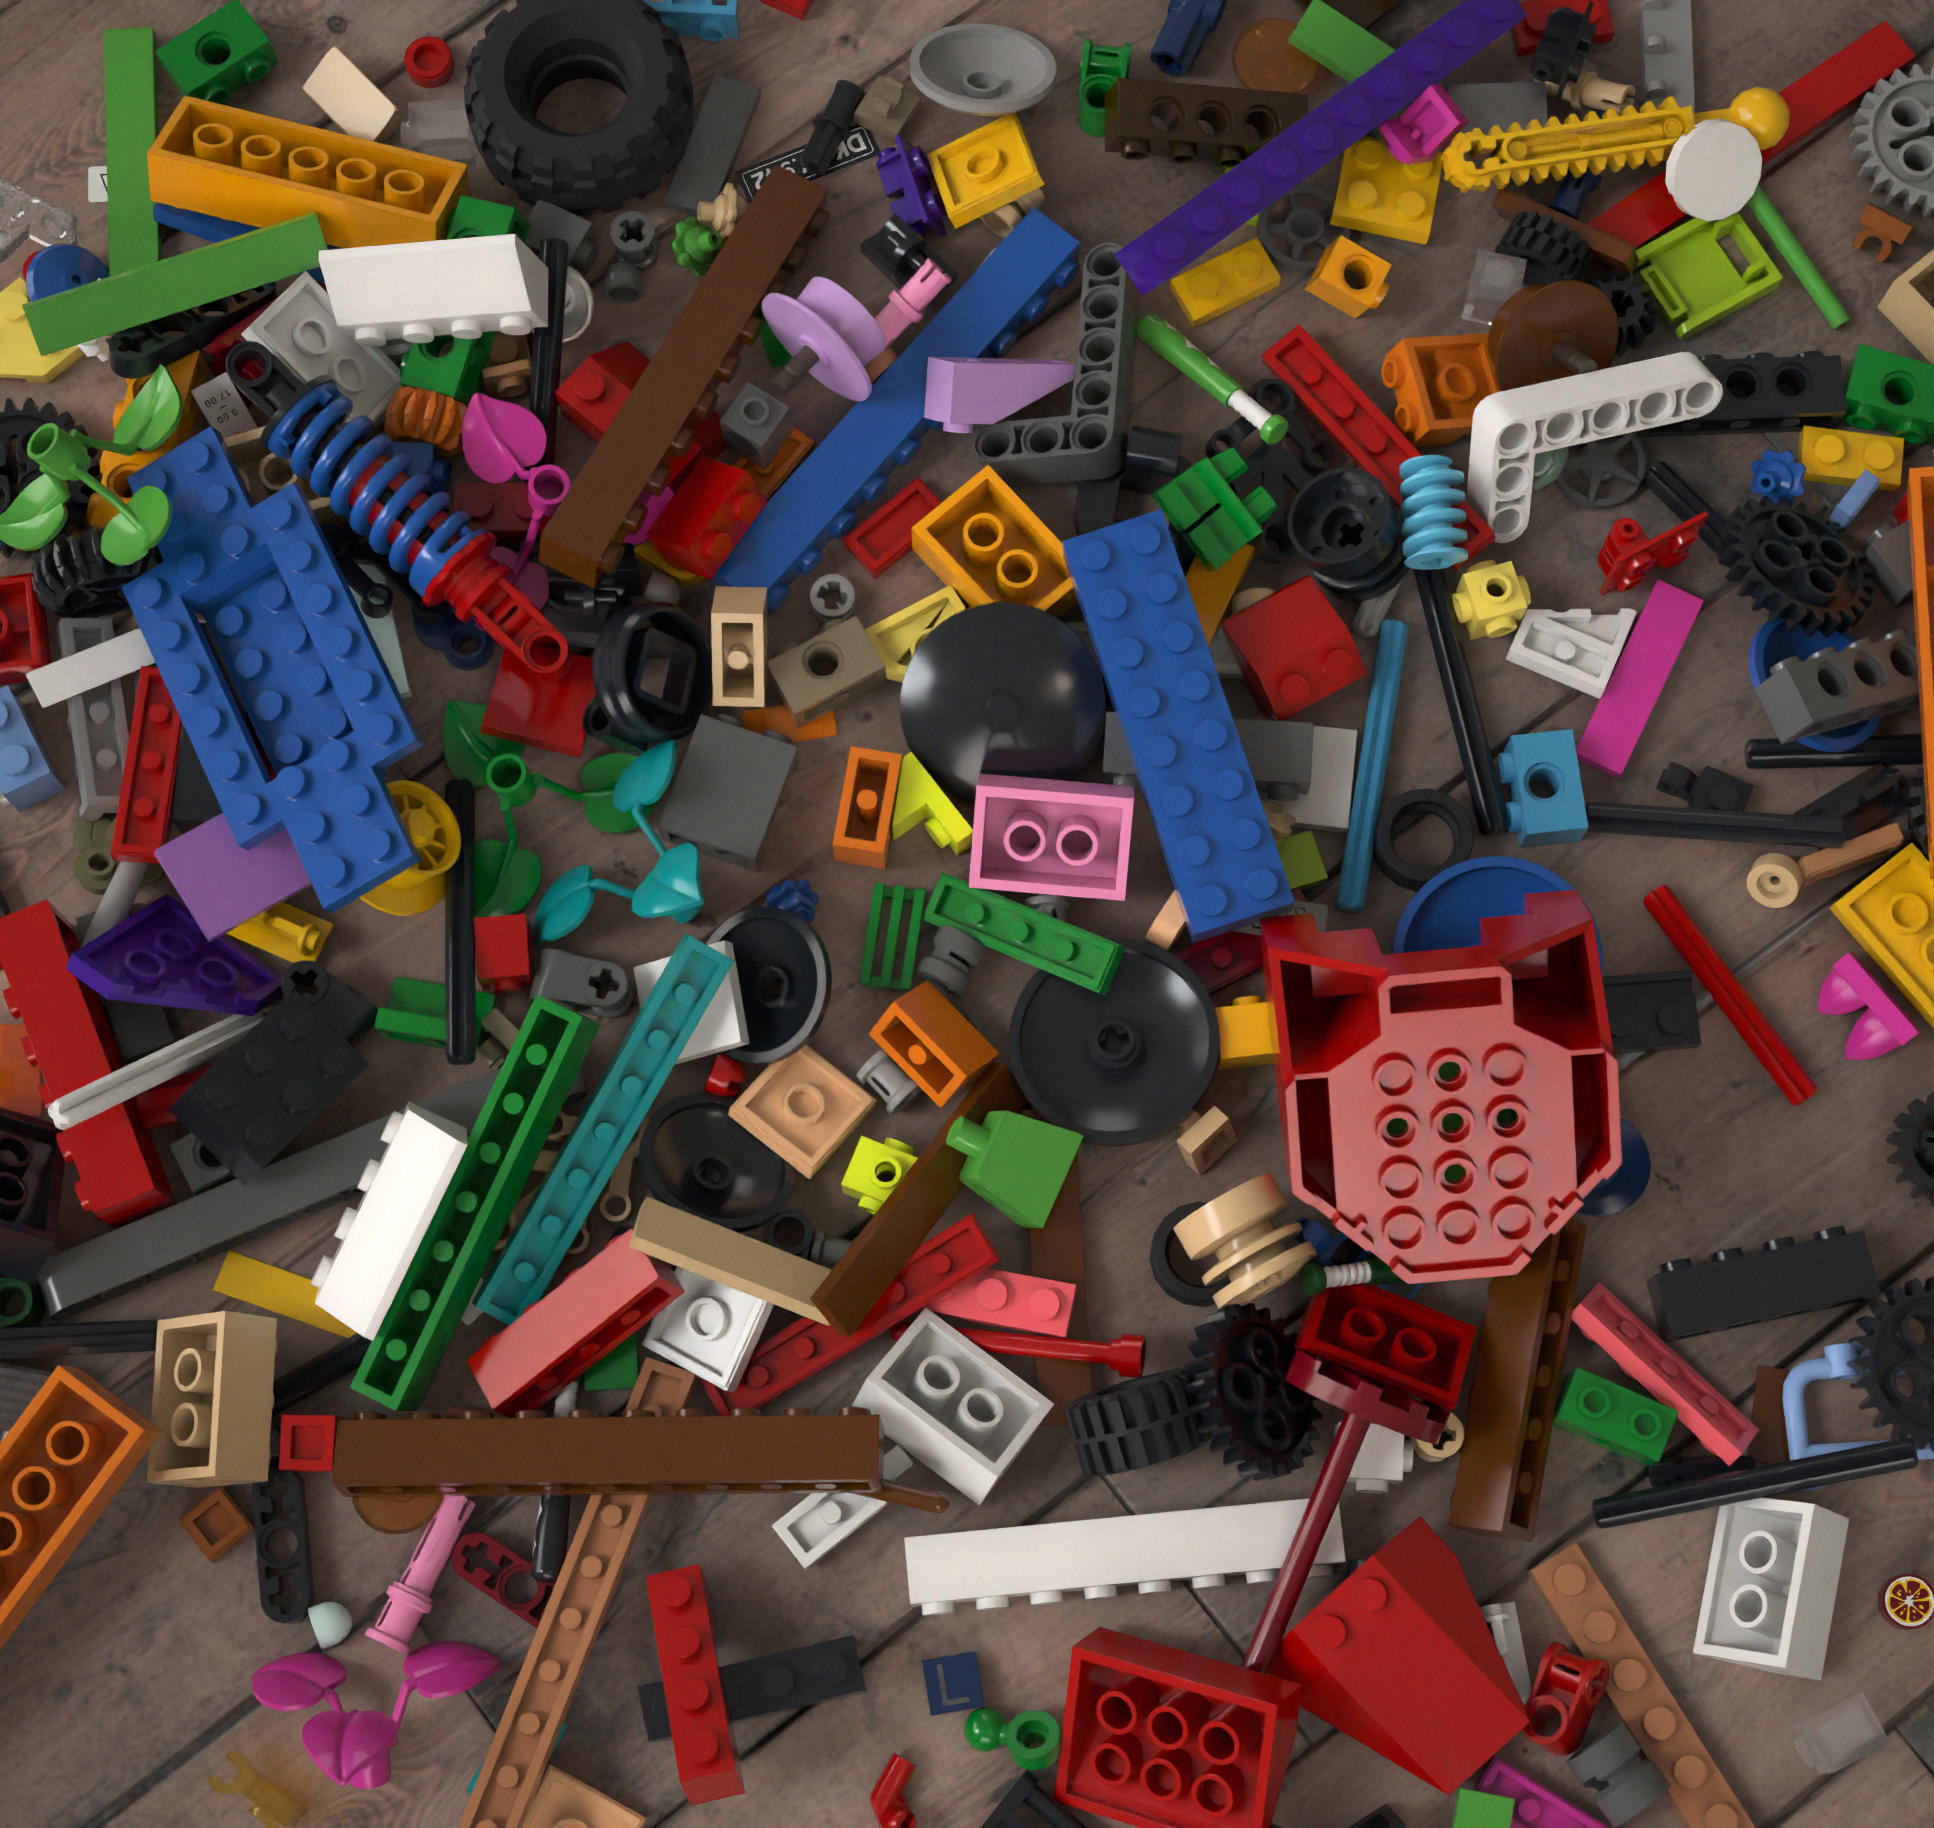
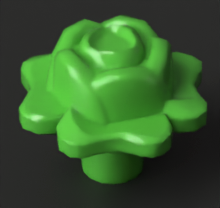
M690 216L686 221L676 223V236L672 241V251L675 253L676 261L681 267L689 268L697 277L705 275L722 246V237L718 231L700 224L694 216Z

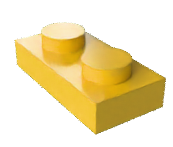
M1256 237L1171 279L1169 288L1191 326L1195 328L1278 287L1281 277Z
M1804 426L1799 435L1797 462L1803 463L1806 466L1803 481L1852 487L1864 470L1867 469L1880 479V484L1876 490L1896 492L1901 485L1904 438Z

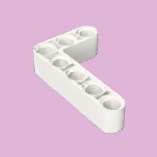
M1679 352L1491 394L1480 401L1473 414L1466 502L1495 532L1494 542L1508 543L1513 541L1524 532L1529 522L1535 454L1704 416L1715 409L1720 402L1723 394L1722 385L1694 354Z

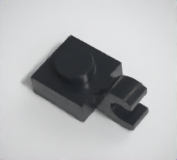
M1670 762L1668 768L1662 771L1656 789L1663 793L1688 801L1687 808L1744 812L1754 785L1707 765L1701 771L1700 776L1697 777L1693 771L1675 762Z

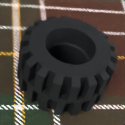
M1184 1369L1159 1372L1143 1376L1141 1379L1135 1378L1096 1390L1071 1402L1064 1410L1082 1473L1106 1476L1139 1469L1189 1453L1200 1448L1213 1437L1210 1432L1203 1434L1198 1432V1428L1203 1421L1201 1413L1195 1414L1189 1410L1190 1406L1197 1402L1196 1394L1185 1390V1385L1194 1382V1375Z

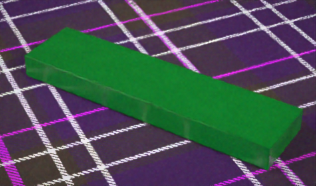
M941 872L922 917L923 920L939 927L945 925L957 929L984 946L1106 996L1126 948L986 889L969 888V882Z

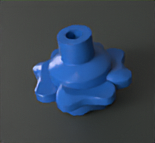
M1772 449L1764 450L1762 460L1753 461L1751 464L1754 476L1751 491L1754 494H1762L1761 499L1767 495L1774 504L1778 502L1781 496L1785 497L1790 506H1792L1795 497L1805 494L1806 489L1803 477L1806 472V466L1803 463L1795 462V454L1791 450L1780 453Z
M800 879L796 884L792 880H786L782 886L775 885L768 891L766 905L768 907L793 912L809 924L815 917L814 906L819 902L818 894L811 890L810 883L806 879Z

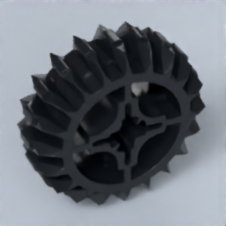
M92 527L89 531L85 532L74 531L72 536L67 538L58 537L54 540V544L44 546L41 549V553L33 558L32 583L34 592L38 594L39 602L44 606L45 611L55 613L56 616L60 617L71 615L72 618L90 616L97 618L103 615H114L115 613L129 611L131 607L122 587L164 562L158 546L150 548L148 553L140 560L126 566H118L111 563L102 554L101 538L105 528L96 529Z

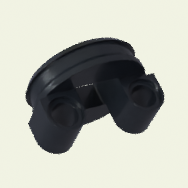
M1133 425L1129 446H1127V457L1122 469L1112 477L1081 482L1075 505L1077 536L1111 526L1113 523L1123 522L1116 519L1114 521L1119 491L1121 489L1152 494L1193 465L1180 455L1183 434ZM1212 508L1186 530L1177 531L1173 524L1169 522L1168 529L1182 570L1193 562L1196 554L1181 535L1208 515Z
M642 595L622 597L618 599L617 606L612 605L610 607L594 651L593 680L596 696L591 699L584 711L582 719L584 732L625 753H643L647 750L648 743L669 741L671 739L678 740L695 730L700 715L707 714L713 699L712 648L703 629L687 611L671 603L654 602ZM670 656L662 699L640 688L647 657Z

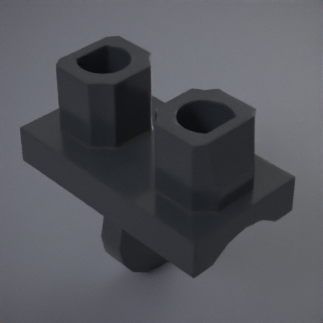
M897 214L893 215L875 235L860 244V252L899 290L925 264L927 258L934 261L944 270L942 273H946L952 279L932 301L957 280V273L927 244V240L920 233H915Z
M631 543L621 544L624 546V552L617 568L611 575L604 572L595 588L545 565L549 584V599L565 600L567 604H583L585 619H596L599 605L617 606L618 599L622 597L642 595L639 559L635 558L634 545Z

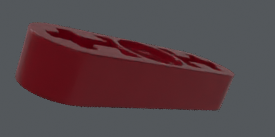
M470 1533L462 1537L456 1543L452 1552V1565L456 1573L538 1629L545 1610H542L539 1620L533 1617L532 1613L544 1603L549 1587L554 1588L556 1583L537 1581L538 1587L535 1597L528 1603L516 1604L508 1596V1582L517 1573L527 1572L531 1574L532 1564L486 1534ZM483 1544H486L489 1547L486 1557L500 1567L503 1566L505 1557L513 1561L499 1575L494 1590L487 1584L496 1576L480 1567L474 1569L472 1573L467 1570L470 1560L464 1555L469 1547L478 1550Z

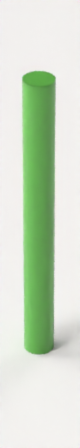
M1758 184L1753 196L1747 202L1748 206L1834 330L1840 328L1851 319Z

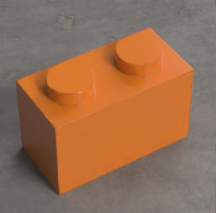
M854 746L850 747L832 843L834 861L880 869L886 868L902 767V754Z
M928 980L893 1001L869 1032V1035L940 1108L972 1088L990 1064L1000 1055Z

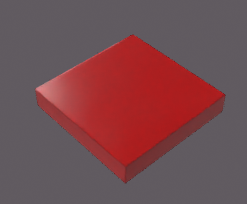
M539 645L534 652V662L541 666H550L559 659L561 650ZM504 650L482 720L481 733L581 759L587 734L582 726L583 714L588 703L596 696L593 680V658L572 653L573 661L567 674L554 681H545L534 676L511 652L508 653Z

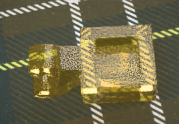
M229 1751L225 1757L237 1766V1778L228 1784L217 1775H211L207 1780L211 1788L220 1794L226 1795L243 1792L242 1794L253 1802L248 1811L269 1828H277L279 1824L285 1828H295L309 1809L270 1778L256 1771L245 1755Z

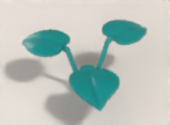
M674 740L662 742L648 749L632 761L619 777L613 793L615 808L621 812L632 809L633 817L661 857L655 868L649 872L636 891L602 878L593 879L594 871L586 864L576 866L563 873L546 891L537 909L533 926L534 943L538 946L540 942L557 940L576 929L589 913L594 902V892L598 890H606L631 899L633 912L641 918L668 915L678 924H684L693 919L704 905L705 893L701 889L700 883L701 854L699 850L691 843H683L668 851L644 815L645 805L656 802L663 795L671 781L677 754V744Z

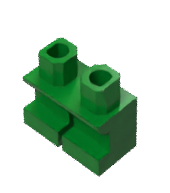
M1234 448L1227 449L1211 459L1205 457L1198 460L1151 494V497L1177 531L1186 530L1200 519L1204 513L1213 506H1216L1213 511L1181 535L1208 572L1218 570L1248 541L1259 535L1263 531L1259 525L1266 521L1277 508V504L1261 485L1257 486L1241 500L1230 488L1229 484L1248 470L1246 463Z

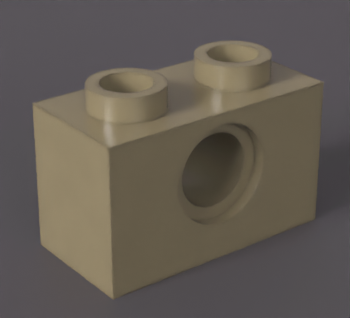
M857 616L846 621L838 618L826 623L816 632L817 636L800 645L798 642L785 644L772 654L771 660L766 662L768 678L797 729L886 683L885 665ZM821 660L832 661L838 666L835 672L828 676H818L811 671V668Z

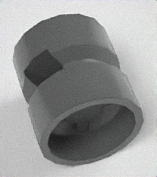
M1622 1720L1598 1734L1566 1761L1584 1788H1595L1597 1790L1594 1801L1613 1827L1623 1824L1640 1813L1671 1786L1651 1759L1641 1760L1638 1756L1642 1746Z

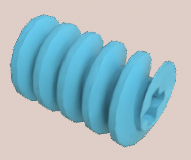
M1424 455L1404 461L1399 466L1400 477L1404 480L1400 485V494L1404 499V502L1401 504V515L1406 519L1402 523V535L1406 538L1403 542V554L1407 557L1404 564L1409 568L1417 570L1443 569L1468 559L1467 550L1453 547V545L1467 540V531L1452 527L1466 521V512L1462 509L1451 508V506L1465 501V492L1450 488L1464 482V473L1459 470L1449 469L1453 464V460L1449 457Z

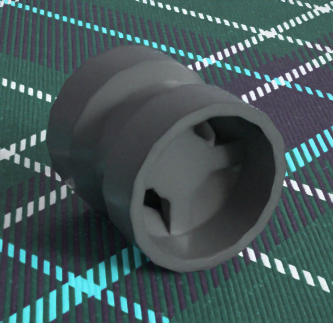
M943 925L940 926L933 939L935 945L931 955L923 957L916 973L923 980H928L934 987L954 996H962L969 983L967 977L969 970L972 966L979 965L986 949L969 935Z

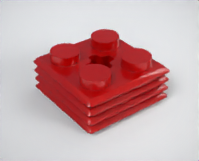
M33 573L0 577V627L2 628L0 633V685L28 681L26 673L51 664L47 614L44 606L39 602L38 594L34 592L32 583Z

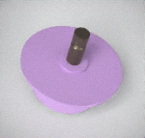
M816 276L810 280L796 300L780 293H770L763 299L762 311L769 327L793 357L784 366V370H781L770 381L778 393L785 396L796 385V381H799L809 372L823 385L847 399L864 401L871 395L872 385L864 367L886 349L887 343L878 323L856 298L833 281Z

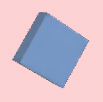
M1865 469L1835 507L1826 524L1830 525L1837 522L1840 524L1837 533H1843L1871 498L1880 484V479Z

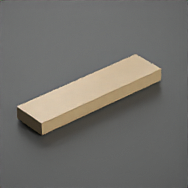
M646 1196L638 1213L629 1248L822 1324L830 1325L810 1298L832 1271L831 1269Z

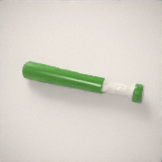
M1154 312L1147 313L1139 319L1136 332L1138 338L1204 388L1224 406L1234 408L1241 416L1245 417L1246 420L1260 430V437L1263 441L1272 445L1284 437L1289 424L1280 414L1271 415L1265 408L1260 406L1245 393V388L1224 372L1166 320Z

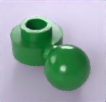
M982 1707L971 1712L964 1723V1736L971 1747L978 1751L989 1752L1001 1745H1006L1012 1760L1021 1768L1027 1770L1044 1769L1052 1765L1059 1758L1062 1738L1060 1728L1054 1717L1046 1712L1038 1710L1026 1711L1016 1716L1010 1723H1006L1000 1712L990 1707ZM1035 1742L1044 1743L1038 1748L1028 1749Z

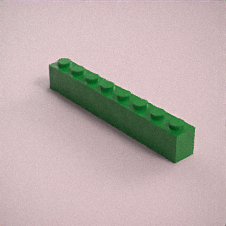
M536 994L469 1135L465 1152L350 1388L395 1411H418L601 1023Z

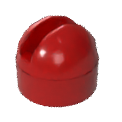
M718 1052L703 1091L730 1097L738 1094L742 1090L739 1082L746 1080V1073L742 1064L736 1059Z

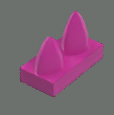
M1852 951L1832 965L1834 969L1825 978L1819 991L1818 1012L1827 1015H1842L1853 1012L1865 1004L1869 1007L1856 1021L1848 1036L1844 1053L1846 1060H1867L1884 1055L1900 1044L1902 1046L1922 1031Z

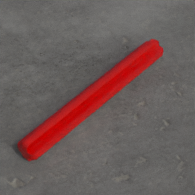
M1664 884L1649 892L1643 899L1645 907L1789 1102L1797 1106L1815 1095L1818 1091L1816 1084L1670 887Z

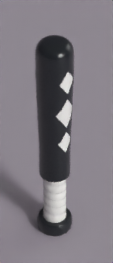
M584 1373L556 1394L555 1415L553 1418H568V1413L576 1409V1393L578 1386L584 1383ZM571 1495L540 1496L531 1565V1575L538 1582L556 1583L566 1559Z

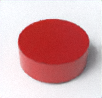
M433 36L421 37L413 41L405 51L404 64L409 78L416 85L423 88H437L447 83L452 77L455 70V61L449 45L442 39Z

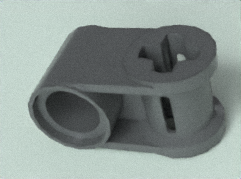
M541 949L529 996L530 1003H533L537 994L575 1012L606 1019L618 1018L630 1010L634 1002V990L624 970L619 965L610 961L581 957L563 950ZM614 982L618 990L609 991L606 999H602L598 989H607L609 983Z

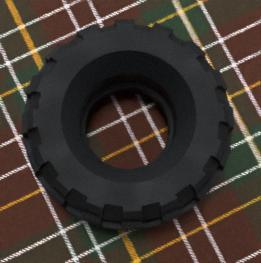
M516 0L517 6L510 12L502 9L484 28L486 37L478 40L477 46H473L466 64V85H463L465 109L477 150L485 161L490 173L502 186L507 184L516 191L520 200L532 206H535L537 201L540 200L554 204L577 216H583L584 210L602 208L603 214L623 209L624 201L634 196L641 200L661 185L660 177L664 173H670L672 169H676L683 157L688 134L692 133L694 121V95L691 72L682 44L673 28H667L660 20L658 11L643 0ZM592 78L606 81L619 88L627 96L626 102L619 114L605 126L591 132L574 134L557 131L548 127L536 117L539 106L552 90L561 84L576 79Z

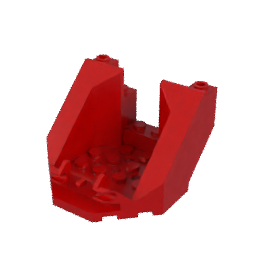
M1577 890L1524 894L1525 914L1480 918L1481 945L1385 955L1381 954L1372 928L1318 932L1313 913L1260 918L1263 976L1283 1149L1292 1193L1308 1206L1310 1204L1327 1216L1333 1221V1225L1365 1251L1370 1250L1391 1267L1393 1273L1407 1284L1517 1275L1532 1259L1530 1254L1550 1233L1555 1235L1584 1205L1583 1199L1603 1177L1607 1180L1622 1165L1618 1060L1613 1051L1593 918ZM1451 1061L1459 1065V1072L1456 1076L1443 1078L1439 1075V1068L1445 1062ZM1506 1108H1511L1517 1112L1515 1121L1509 1125H1503L1497 1121L1498 1113ZM1450 1113H1456L1462 1117L1460 1126L1453 1130L1442 1126L1443 1118ZM1394 1118H1402L1407 1122V1128L1401 1134H1391L1387 1131L1389 1121ZM1453 1164L1463 1166L1465 1173L1460 1179L1453 1181L1445 1177V1171L1449 1166Z

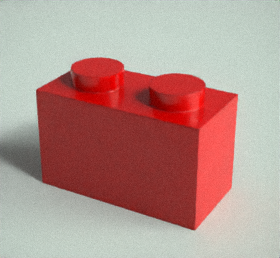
M702 456L645 535L668 565L712 580L768 501L746 470Z

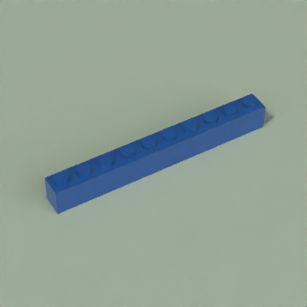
M1033 207L872 386L871 395L866 400L856 403L766 503L714 575L712 584L715 587H767V610L772 613L778 610L788 598L791 591L789 586L801 573L804 576L810 574L819 564L824 554L822 549L833 537L837 539L842 538L849 531L856 520L854 513L866 500L870 503L874 502L885 490L889 482L887 476L896 466L900 464L904 467L915 457L921 447V438L930 428L936 431L943 426V422L924 418L928 357L994 358L996 356L997 358H1003L1013 347L1017 339L1015 333L1026 321L1030 324L1034 323L1045 311L1049 303L1047 298L1058 286L1061 288L1068 286L1080 269V264L1078 263L1080 242Z

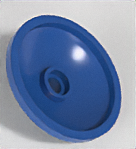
M1779 617L1773 624L1767 620L1759 627L1750 645L1749 671L1753 688L1755 689L1772 676L1769 671L1772 666L1787 658L1798 656L1801 662L1806 661L1808 657L1822 649L1835 646L1837 652H1840L1858 640L1848 630L1842 635L1835 630L1829 638H1825L1817 630L1812 637H1808L1801 625H1798L1793 632H1789L1784 619ZM1881 716L1798 739L1797 741L1820 751H1847L1858 746L1874 733Z

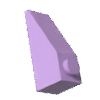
M928 357L924 418L943 422V431L973 433V424H995L1074 379L1075 363L1057 359Z

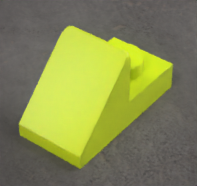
M910 752L903 757L892 823L893 839L896 840L927 817L928 821L924 825L932 839L942 849L949 845L953 852L959 856L972 846L973 829L914 754Z

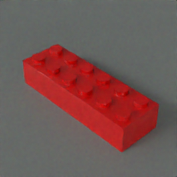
M46 899L0 918V971L4 970L10 988L3 990L7 1006L15 1019L22 1018L28 1034L21 1038L25 1055L31 1066L39 1065L45 1083L39 1085L38 1089L43 1104L48 1111V1107L56 1099L125 1067V1063L99 993L66 970L71 954L80 949L81 946L73 924ZM135 1096L56 1134V1139L64 1159L68 1164L75 1162L81 1180L74 1183L78 1200L86 1213L93 1211L98 1221L103 1220L115 1229H118L177 1204L150 1130H145L142 1127Z

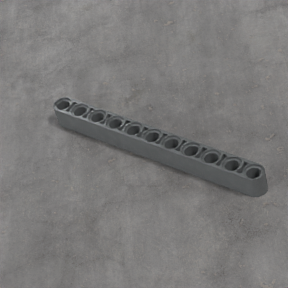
M501 1068L420 1101L415 1105L466 1127L468 1140ZM579 1069L561 1109L571 1106L589 1095L590 1091L581 1069ZM405 1108L397 1112L403 1114ZM391 1114L268 1165L258 1172L245 1186L238 1179H235L47 1258L35 1278L50 1318L58 1320L76 1315L365 1193V1191L358 1189L357 1186L369 1160L373 1159L380 1162L388 1146V1143L380 1140Z

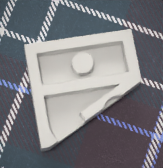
M1621 608L1618 615H1591L1590 609H1570L1566 612H1555L1552 609H1527L1506 660L1600 699L1637 611L1630 608Z

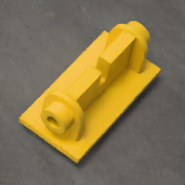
M281 902L226 934L291 963L302 960L316 962L334 924Z

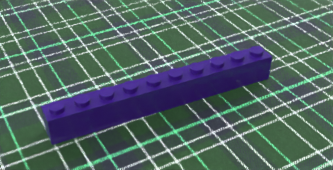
M1464 0L1114 254L1142 296H1144L1528 15L1518 0Z

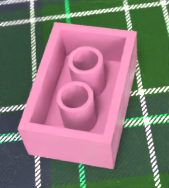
M979 774L976 786L969 888L1125 901L1134 786Z

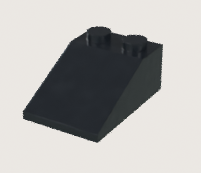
M0 1107V1274L32 1283L56 1243L65 1159L59 1148L56 1134L63 1132V1130L58 1129L54 1123Z

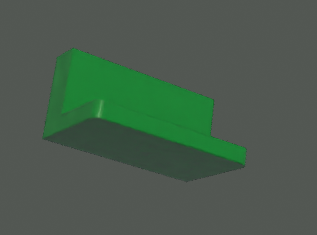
M396 977L393 981L388 1007L378 1008L374 1028L384 1039L445 1049V985ZM476 991V1051L488 1040L490 1032L480 1022L496 1005L494 995Z

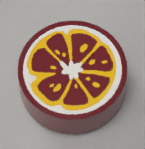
M1914 1574L1894 1576L1887 1580L1879 1591V1611L1885 1621L1895 1628L1901 1630L1920 1628L1926 1625L1934 1616V1590L1920 1576Z

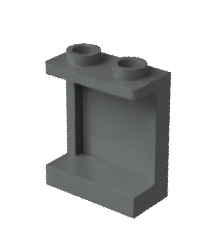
M701 714L657 826L661 839L675 845L691 843L697 847L701 854L758 873L765 855L763 845L792 769L796 770L800 761L798 747L792 745L793 741L781 733L765 730L762 735L744 729V723L734 717L716 714L714 719Z

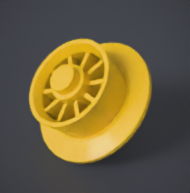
M398 780L386 783V786L421 861L359 898L380 911L398 916H413L430 910L445 896V871L454 865L459 856L461 835L454 814L438 794L417 782Z

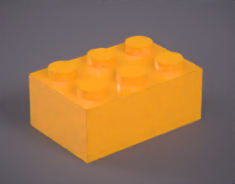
M989 465L984 467L911 528L912 549L946 586L952 585L958 597L967 608L989 602H1017L1043 609L1059 618L1078 602L1063 557L1061 541Z

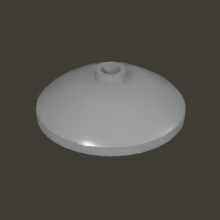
M972 23L938 29L920 39L910 54L909 72L917 88L936 104L971 116H1002L1028 109L1050 93L1056 80V61L1044 44L1026 33L999 25Z

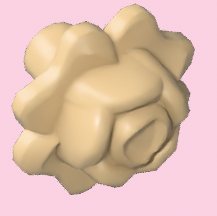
M726 183L723 191L715 198L714 202L700 201L698 203L697 219L698 221L712 222L713 228L720 233L722 244L724 245L748 208V203L745 198L737 195V191L732 183Z

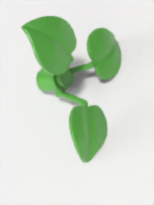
M159 364V367L119 420L114 432L113 442L85 436L76 429L71 430L68 434L54 423L44 424L33 433L27 445V454L40 465L39 470L44 474L30 483L18 495L10 507L0 515L1 541L23 551L37 550L47 545L61 531L68 517V511L64 503L70 499L71 493L68 490L66 480L76 481L79 479L120 511L107 524L102 534L101 551L107 560L118 566L132 564L143 558L150 548H153L161 541L169 529L173 515L172 503L169 497L155 486H144L133 495L126 505L125 502L87 472L91 464V458L85 446L131 456L138 447L143 451L149 452L162 445L174 432L183 414V399L168 369Z

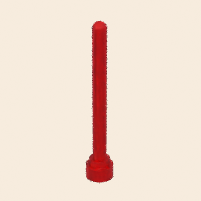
M901 1322L891 1328L890 1334L892 1339L897 1342L912 1323ZM953 1327L985 1352L1108 1364L1109 1370L1118 1371L1120 1377L1141 1379L1144 1372L1146 1359L1145 1335L1123 1333L1122 1338H1112L1111 1343Z

